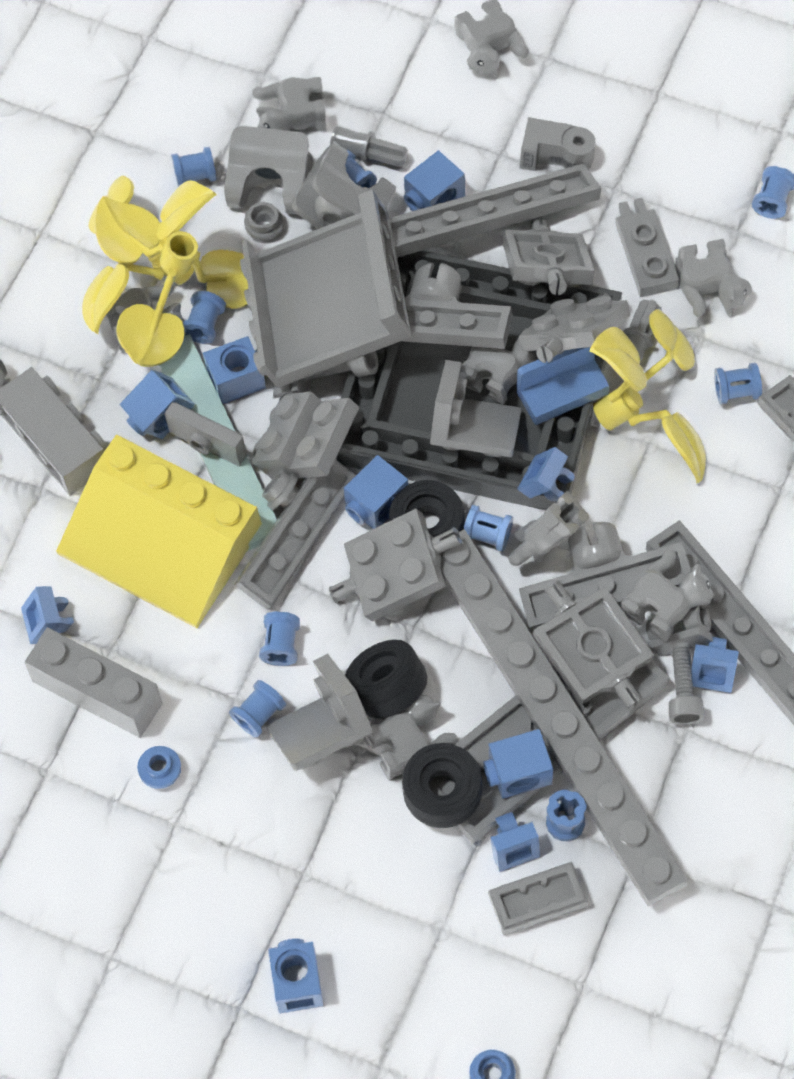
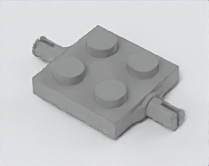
M539 217L532 220V230H504L503 247L513 281H519L526 285H537L540 282L548 283L549 290L554 295H556V289L558 295H561L566 291L567 287L593 284L595 270L583 234L562 233L550 230L546 219L541 217V223Z
M606 293L603 296L599 294L597 298L591 299L587 303H574L572 299L554 302L550 305V310L543 316L535 318L532 321V325L519 335L522 351L537 350L538 359L543 363H546V361L549 363L556 355L563 353L565 350L591 347L601 332L610 327H618L630 316L627 300L613 301Z
M414 509L344 543L350 565V578L330 586V596L335 603H339L357 594L366 618L374 621L446 587L440 570V555L442 552L462 544L461 536L458 530L453 527L451 530L433 537L428 531L423 513Z
M559 580L555 581L553 585L550 584L544 591L555 604L558 611L551 620L536 628L532 636L578 702L582 705L598 694L614 689L628 710L632 709L634 705L637 706L642 702L643 698L633 687L629 678L635 671L651 662L654 654L605 586L588 597L572 600Z

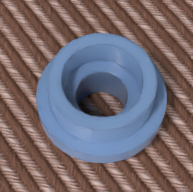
M154 746L147 749L140 756L137 770L144 784L151 788L162 789L169 787L179 778L181 762L177 753L171 748ZM158 760L167 763L161 771L151 769L152 764Z
M495 1049L482 1051L471 1062L469 1069L470 1079H486L483 1074L489 1067H495L500 1070L501 1076L499 1079H515L514 1063L502 1051Z

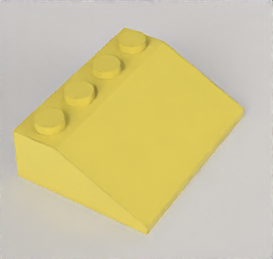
M116 434L94 466L56 552L67 560L197 629L248 551L249 543L262 523L256 506Z

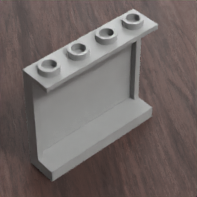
M373 189L358 195L360 213L259 253L256 252L247 239L242 241L244 258L240 260V266L248 282V289L244 291V295L252 311L253 320L249 321V329L257 345V352L253 354V358L259 373L262 376L267 375L277 388L412 337L389 214Z

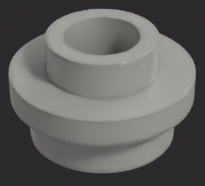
M258 202L249 208L244 217L245 230L255 239H272L283 228L282 213L271 203ZM263 221L269 222L266 225H259Z
M281 470L268 483L262 493V497L268 501L267 506L274 510L279 505L286 508L299 492V488L295 486L298 480L295 474L288 475Z

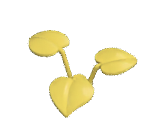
M120 176L114 180L105 196L115 201L129 203L134 195V184L128 177ZM196 181L182 183L172 193L161 210L160 218L162 222L158 225L157 238L166 241L171 233L179 231L217 194ZM99 202L90 216L88 225L89 230L96 234L95 215ZM161 252L151 258L148 257L149 261L152 262L153 268L118 263L115 268L106 266L100 271L89 285L82 303L83 318L91 331L99 334L102 320L119 299L128 283L129 271L151 275L158 280H161L163 276L167 277L168 274L160 265ZM193 264L186 274L175 276L173 282L178 285L184 284L194 272Z
M102 196L95 215V233L103 252L112 260L125 265L136 263L142 254L151 258L161 252L160 265L168 274L155 310L145 304L132 305L121 313L117 321L116 334L119 343L135 364H139L142 367L158 366L170 360L179 351L184 340L183 322L176 315L162 312L175 276L186 274L192 264L197 280L200 283H207L206 291L221 297L226 303V308L238 309L248 305L244 295V291L248 289V282L240 266V260L244 258L243 253L231 250H213L205 254L199 261L200 252L198 251V244L191 234L176 231L171 233L166 241L159 240L157 238V231L160 222L151 212L134 204L123 203Z
M656 309L651 312L649 316L650 327L659 344L666 350V354L644 373L642 366L639 365V353L628 336L617 327H610L597 336L589 351L604 359L624 382L617 389L593 403L594 413L598 421L605 429L611 431L626 421H629L631 426H635L643 421L661 419L665 433L689 466L696 479V484H698L704 476L706 453L701 438L689 421L679 412L671 415L668 410L639 414V409L643 407V400L638 391L646 387L647 381L665 367L672 359L675 360L683 371H687L694 366V351L688 339L663 311Z

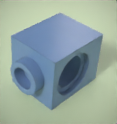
M438 150L404 176V201L411 211H416L465 196V173Z
M248 336L203 353L206 370L222 404L266 388L264 376L257 370L253 354L257 352V349L254 350ZM236 367H245L242 371H231Z
M152 369L119 405L129 415L126 421L134 431L141 436L149 434L163 439L169 433L165 412L170 404L176 402L188 409H191L195 404L172 377Z
M377 455L344 487L346 512L358 524L363 525L366 523L372 529L383 525L389 519V511L393 499L405 486L409 485L408 479Z
M540 729L489 743V760L483 761V767L490 787L497 785L502 799L552 785L553 766Z
M299 938L287 939L279 942L278 947L269 948L275 1001L279 1014L323 1007L313 941L304 942L303 939ZM299 965L307 969L306 975L299 981H289L283 977L285 971L291 966Z

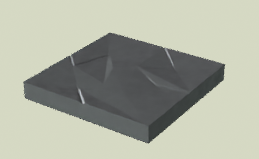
M424 250L397 258L404 298L410 294L415 273L423 265L434 263L431 278H436L439 266L443 263L453 267L460 274L462 289L459 302L511 306L513 317L505 347L508 351H512L514 343L523 330L529 328L535 318L543 316L550 310V305L554 302L572 299L574 303H587L589 300L597 298L599 294L603 296L604 293L608 294L613 301L622 300V292L581 284L577 287H567L566 291L561 295H558L556 289V295L550 292L548 283L540 282L537 285H526L519 281H513L509 268ZM400 341L376 350L378 370L375 374L357 377L352 370L349 371L340 399L350 398L359 406V410L336 457V460L344 466L362 470L379 455L408 480L415 482L421 480L438 481L456 491L546 511L557 501L548 500L544 494L529 498L517 488L534 456L556 447L568 456L563 468L569 469L575 476L574 480L567 484H563L556 479V486L560 491L564 493L569 491L572 494L594 411L593 403L596 400L535 425L517 394L516 383L509 389L507 401L504 404L521 408L513 456L489 457L480 452L461 449L452 451L442 446L430 444L435 401L445 360L462 362L463 364L468 359L472 346ZM595 354V361L604 374L607 362ZM489 379L482 381L483 388L480 393L466 387L465 399L500 404L488 396L491 391L486 387Z

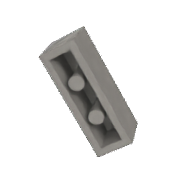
M30 367L0 388V415L70 496L86 485L94 466L106 450L107 445L97 431L93 430L90 433L82 425L84 423L82 415L72 403L65 405L59 398L61 395L60 391L52 379L47 375L42 378L33 367Z
M48 627L24 661L33 683L138 738L142 737L163 704L156 683Z

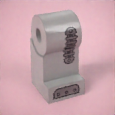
M528 117L521 147L520 169L535 171L537 162L563 166L564 168L584 163L589 169L594 162L595 136L590 130L583 127Z

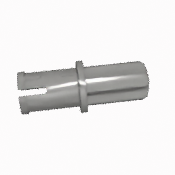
M338 125L334 128L330 139V144L336 142L345 150H349L355 156L360 157L361 161L365 163L369 159L402 167L408 154V149L405 146L377 139L374 132H369L368 134L359 133Z
M643 299L640 301L629 328L623 330L637 349L640 362L646 348H650L653 344L651 337L653 332L650 327L649 316L656 309L662 311L661 306L654 300Z

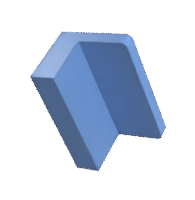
M591 347L565 350L563 353L556 355L549 363L536 360L517 370V394L535 425L609 394L610 386L595 361V354L589 351Z

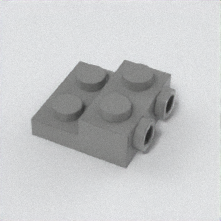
M311 391L285 394L276 407L272 409L270 425L254 446L252 463L271 479L281 470L288 475L293 473L298 478L328 476L359 410V406L350 398L321 401Z

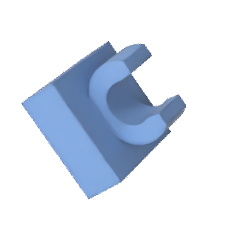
M556 447L535 455L517 489L529 498L544 494L548 500L558 501L564 492L557 488L556 479L563 484H567L575 478L569 469L563 468L568 456Z
M36 586L21 607L30 644H36L47 627L58 633H63L74 622L72 617L63 618L59 616L58 612L63 611L69 602L65 597L58 596L54 598L51 586Z
M712 637L713 642H709L708 646L696 644L691 668L692 686L732 693L739 651L726 649L727 639Z
M512 812L495 818L499 828H497L498 835L491 837L493 859L499 872L541 857L539 836L532 822L518 827Z

